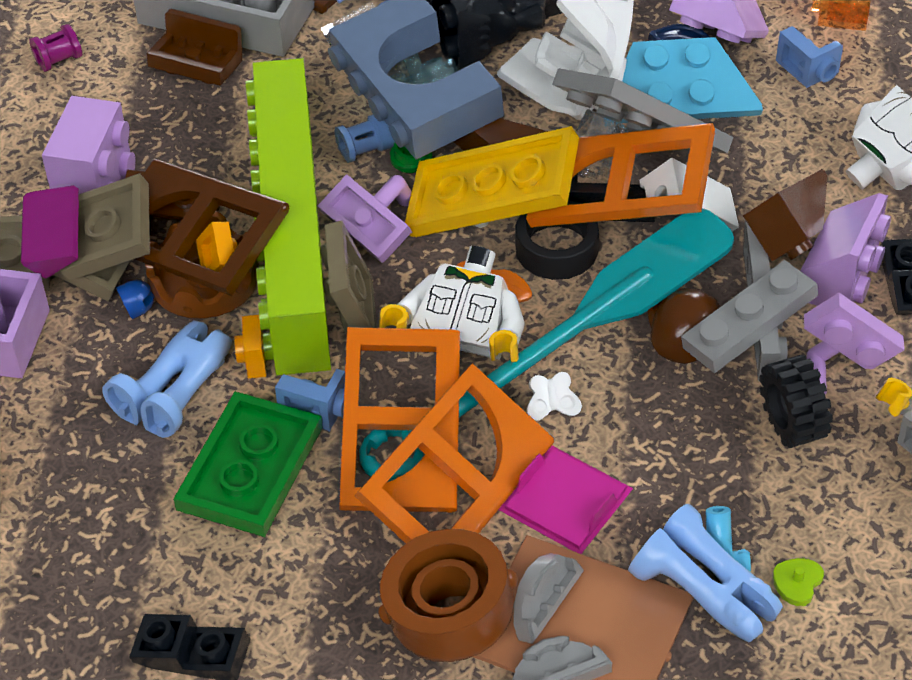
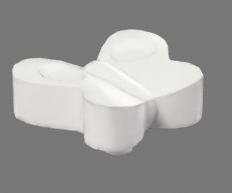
M559 372L552 379H547L540 375L530 379L529 388L533 392V396L527 405L526 413L531 418L539 421L547 416L550 411L555 410L567 416L579 414L582 408L581 401L569 389L571 377L568 373Z

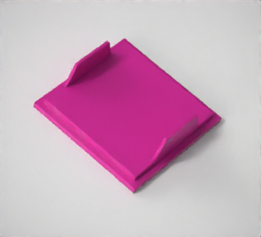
M551 446L543 457L541 454H538L520 475L517 488L500 507L499 511L568 549L582 554L633 488Z

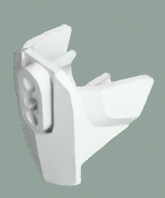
M557 0L558 8L567 17L560 37L575 46L568 45L546 31L543 34L542 40L537 38L530 39L513 57L502 65L497 71L498 77L552 111L569 114L577 120H586L589 113L593 109L598 110V107L592 104L591 108L568 101L566 99L568 92L552 85L557 69L561 68L610 77L622 81L627 59L624 57L629 41L634 0Z

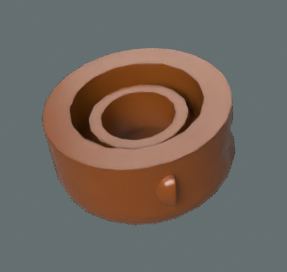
M465 529L431 531L403 545L390 558L383 570L380 581V598L383 605L379 607L378 614L383 623L391 625L394 635L405 648L418 657L433 662L466 660L484 652L494 645L505 633L512 618L514 608L513 590L518 584V576L513 570L507 568L504 557L497 546L481 534ZM464 596L459 603L450 607L439 608L434 606L439 600L448 597Z

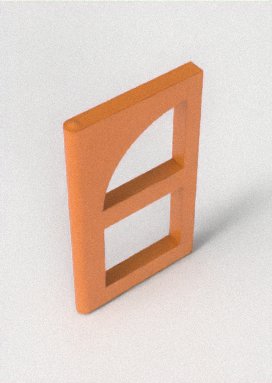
M707 123L579 137L572 178L587 166L602 159L613 157L604 202L566 205L528 213L526 217L530 227L701 212L715 135L714 124ZM690 148L681 195L627 199L636 154Z
M347 327L340 510L370 511L354 496L361 488L356 487L358 429L413 430L431 409L426 407L359 406L361 351L436 352V404L460 377V331L451 329ZM459 401L434 428L457 451ZM426 455L407 473L387 482L382 487L407 512L452 513L457 511L458 484Z
M472 363L354 496L406 544L414 538L428 533L429 531L382 489L418 447L474 499L450 529H465L480 533L517 488L520 475L538 454H541L543 457L553 445L554 438ZM466 391L480 404L494 432L497 458L490 481L434 430Z

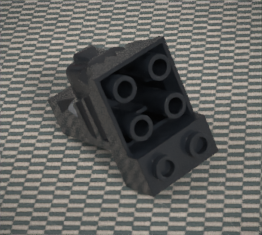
M427 0L437 13L442 54L447 61L453 60L458 70L481 61L492 52L491 47L511 41L519 32L543 29L545 19L562 13L556 4L557 0Z

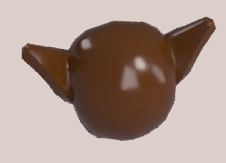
M679 288L649 309L647 312L651 327L650 337L653 348L657 353L667 360L676 363L688 364L696 362L697 359L683 349L681 336L719 309L720 305L717 300L700 289Z

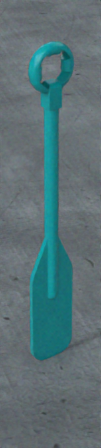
M702 209L699 213L681 214L602 269L571 317L519 352V360L517 362H511V359H509L489 373L487 377L501 389L583 330L645 313L727 255L732 250L734 244L733 232L721 219L707 209ZM468 391L459 399V417L479 404ZM372 430L363 439L359 449V461L365 473L371 477L382 465L375 456L368 455L371 447L377 449L381 444L388 441L387 437L398 436L403 441L412 430ZM417 447L413 459L408 458L387 482L407 473L418 464L425 454Z

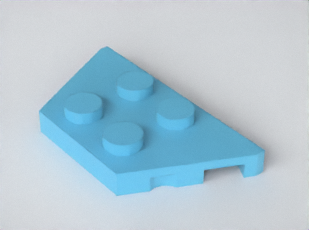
M716 37L632 43L626 57L627 63L622 82L696 119L758 116L762 114V103ZM601 116V125L628 123L624 119L621 122H616Z

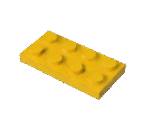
M569 126L419 161L405 218V223L412 231L410 237H420L566 206L568 204L579 136L573 127Z

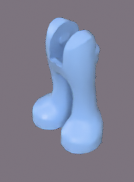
M193 320L170 340L154 364L141 378L135 381L130 376L122 373L112 376L102 387L103 396L120 418L136 426L142 420L147 431L161 438L169 437L180 428L183 420L182 410L197 389L214 371L224 364L225 357L232 345L231 337L219 329L214 330L207 336L208 327L206 323ZM181 372L175 382L162 393V390L170 380Z
M690 504L683 505L673 513L663 530L659 528L648 539L628 568V571L633 576L642 581L652 579L659 574L673 579L692 595L719 624L747 642H751L763 633L762 623L752 611L766 621L772 622L783 608L779 598L771 591L770 585L757 578L731 557L705 530L701 514ZM681 549H684L705 565L721 583L711 579Z

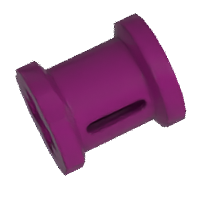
M69 24L61 26L60 31L41 39L37 36L29 39L32 54L44 72L51 70V65L67 58L73 57L77 59L82 57V48L78 37Z

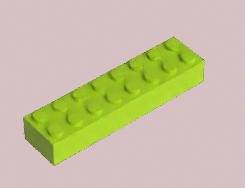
M304 58L253 62L254 80L246 81L248 106H255V109L247 110L249 134L252 137H257V139L249 140L251 166H259V170H251L252 191L289 204V212L257 258V262L265 261V265H259V268H256L259 295H267V298H262L261 302H258L261 330L270 329V332L263 333L265 360H274L276 376L330 371L331 361Z

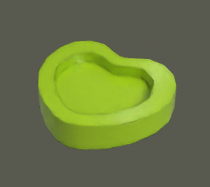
M795 558L781 562L776 565L773 571V583L778 594L783 600L795 606H806L813 599V589L820 585L824 578V569L821 565L805 558Z

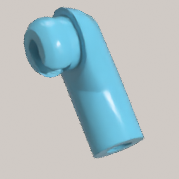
M725 506L707 508L706 531L731 557L751 572L750 552L745 549L732 551L731 509Z

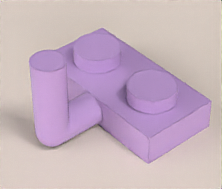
M346 174L317 205L320 211L332 222L342 220L351 238L381 263L387 260L412 233L410 227L387 208L395 198L400 205H409L412 191L405 179L400 175L392 176L372 196Z
M839 292L804 314V329L822 340V342L808 350L806 358L813 361L814 369L818 368L821 374L820 383H825L826 388L825 361L839 352L864 369H874L904 351L903 335Z

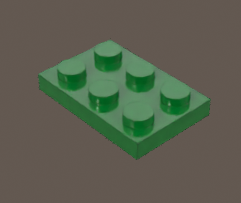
M235 391L173 498L176 511L265 537L323 428L322 416Z

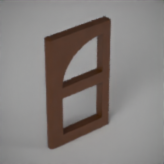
M156 158L142 175L149 183V215L172 202L193 198L196 200L161 250L150 247V254L135 260L232 296L289 212V204ZM219 205L256 219L220 272H217L183 258Z

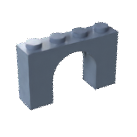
M389 0L329 29L332 47L328 48V54L332 64L337 71L344 70L348 75L354 92L358 96H365L374 117L379 122L382 120L386 122L397 146L400 148L405 146L415 160L504 116L501 85L480 61L443 79L427 84H406L396 81L387 75L392 67L400 61L440 42L437 13L427 0Z

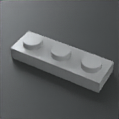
M783 260L681 336L683 349L713 373H716L818 296L817 283L789 262Z

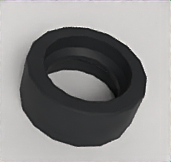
M568 200L567 205L580 204L578 202ZM527 214L519 216L515 224L516 258L524 269L538 277L559 280L570 279L583 274L594 264L599 251L598 222L530 227L526 220ZM562 227L578 233L582 236L583 240L578 245L568 249L551 250L534 243L531 237L536 232L546 228Z

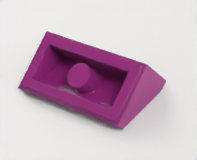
M73 185L33 191L23 196L21 263L31 271L41 274V277L45 279L78 260L79 188Z

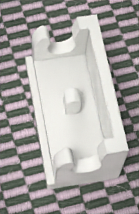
M670 158L640 179V186L645 189L646 198L681 195L687 165L674 158ZM707 176L702 209H707L714 213L733 232L739 228L731 188Z

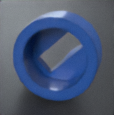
M128 281L116 287L132 320L145 314L152 308L154 295L150 290V286L145 281Z

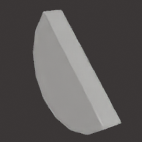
M549 553L538 557L527 568L518 585L514 601L513 624L519 641L533 644L584 570L576 559Z
M558 636L543 639L526 649L523 653V659L515 668L512 680H592L612 672V662L601 648L595 645L591 648L581 642L569 641V636Z

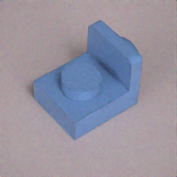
M791 26L780 31L776 61L808 88L820 81L828 82L836 76L840 69L843 45L838 41H834L818 48L810 39H807L795 27Z
M336 369L326 387L318 385L311 380H301L283 374L275 386L276 401L278 404L322 416V429L330 431L337 417L343 418L345 371Z

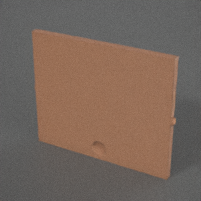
M526 535L509 568L518 576V584L513 590L514 601L518 585L525 571L540 556L553 553L576 559L584 571L533 644L518 640L513 624V608L512 618L505 633L494 645L473 657L515 673V668L523 659V653L526 649L543 639L569 636V641L581 642L591 648L594 645L601 648L611 660L612 672L592 680H658L665 662L670 661L672 658L670 651L694 597L687 591L653 579L639 580L628 570Z

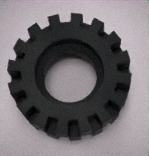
M797 355L762 367V375L759 376V381L763 386L760 388V395L765 399V403H762L764 411H768V420L771 425H774V431L777 436L780 435L782 445L793 448L826 438L832 429L829 424L833 422L832 414L828 411V408H831L830 399L825 397L824 392L827 391L825 383H820L821 374L818 368L814 369L813 361L807 359L806 355Z

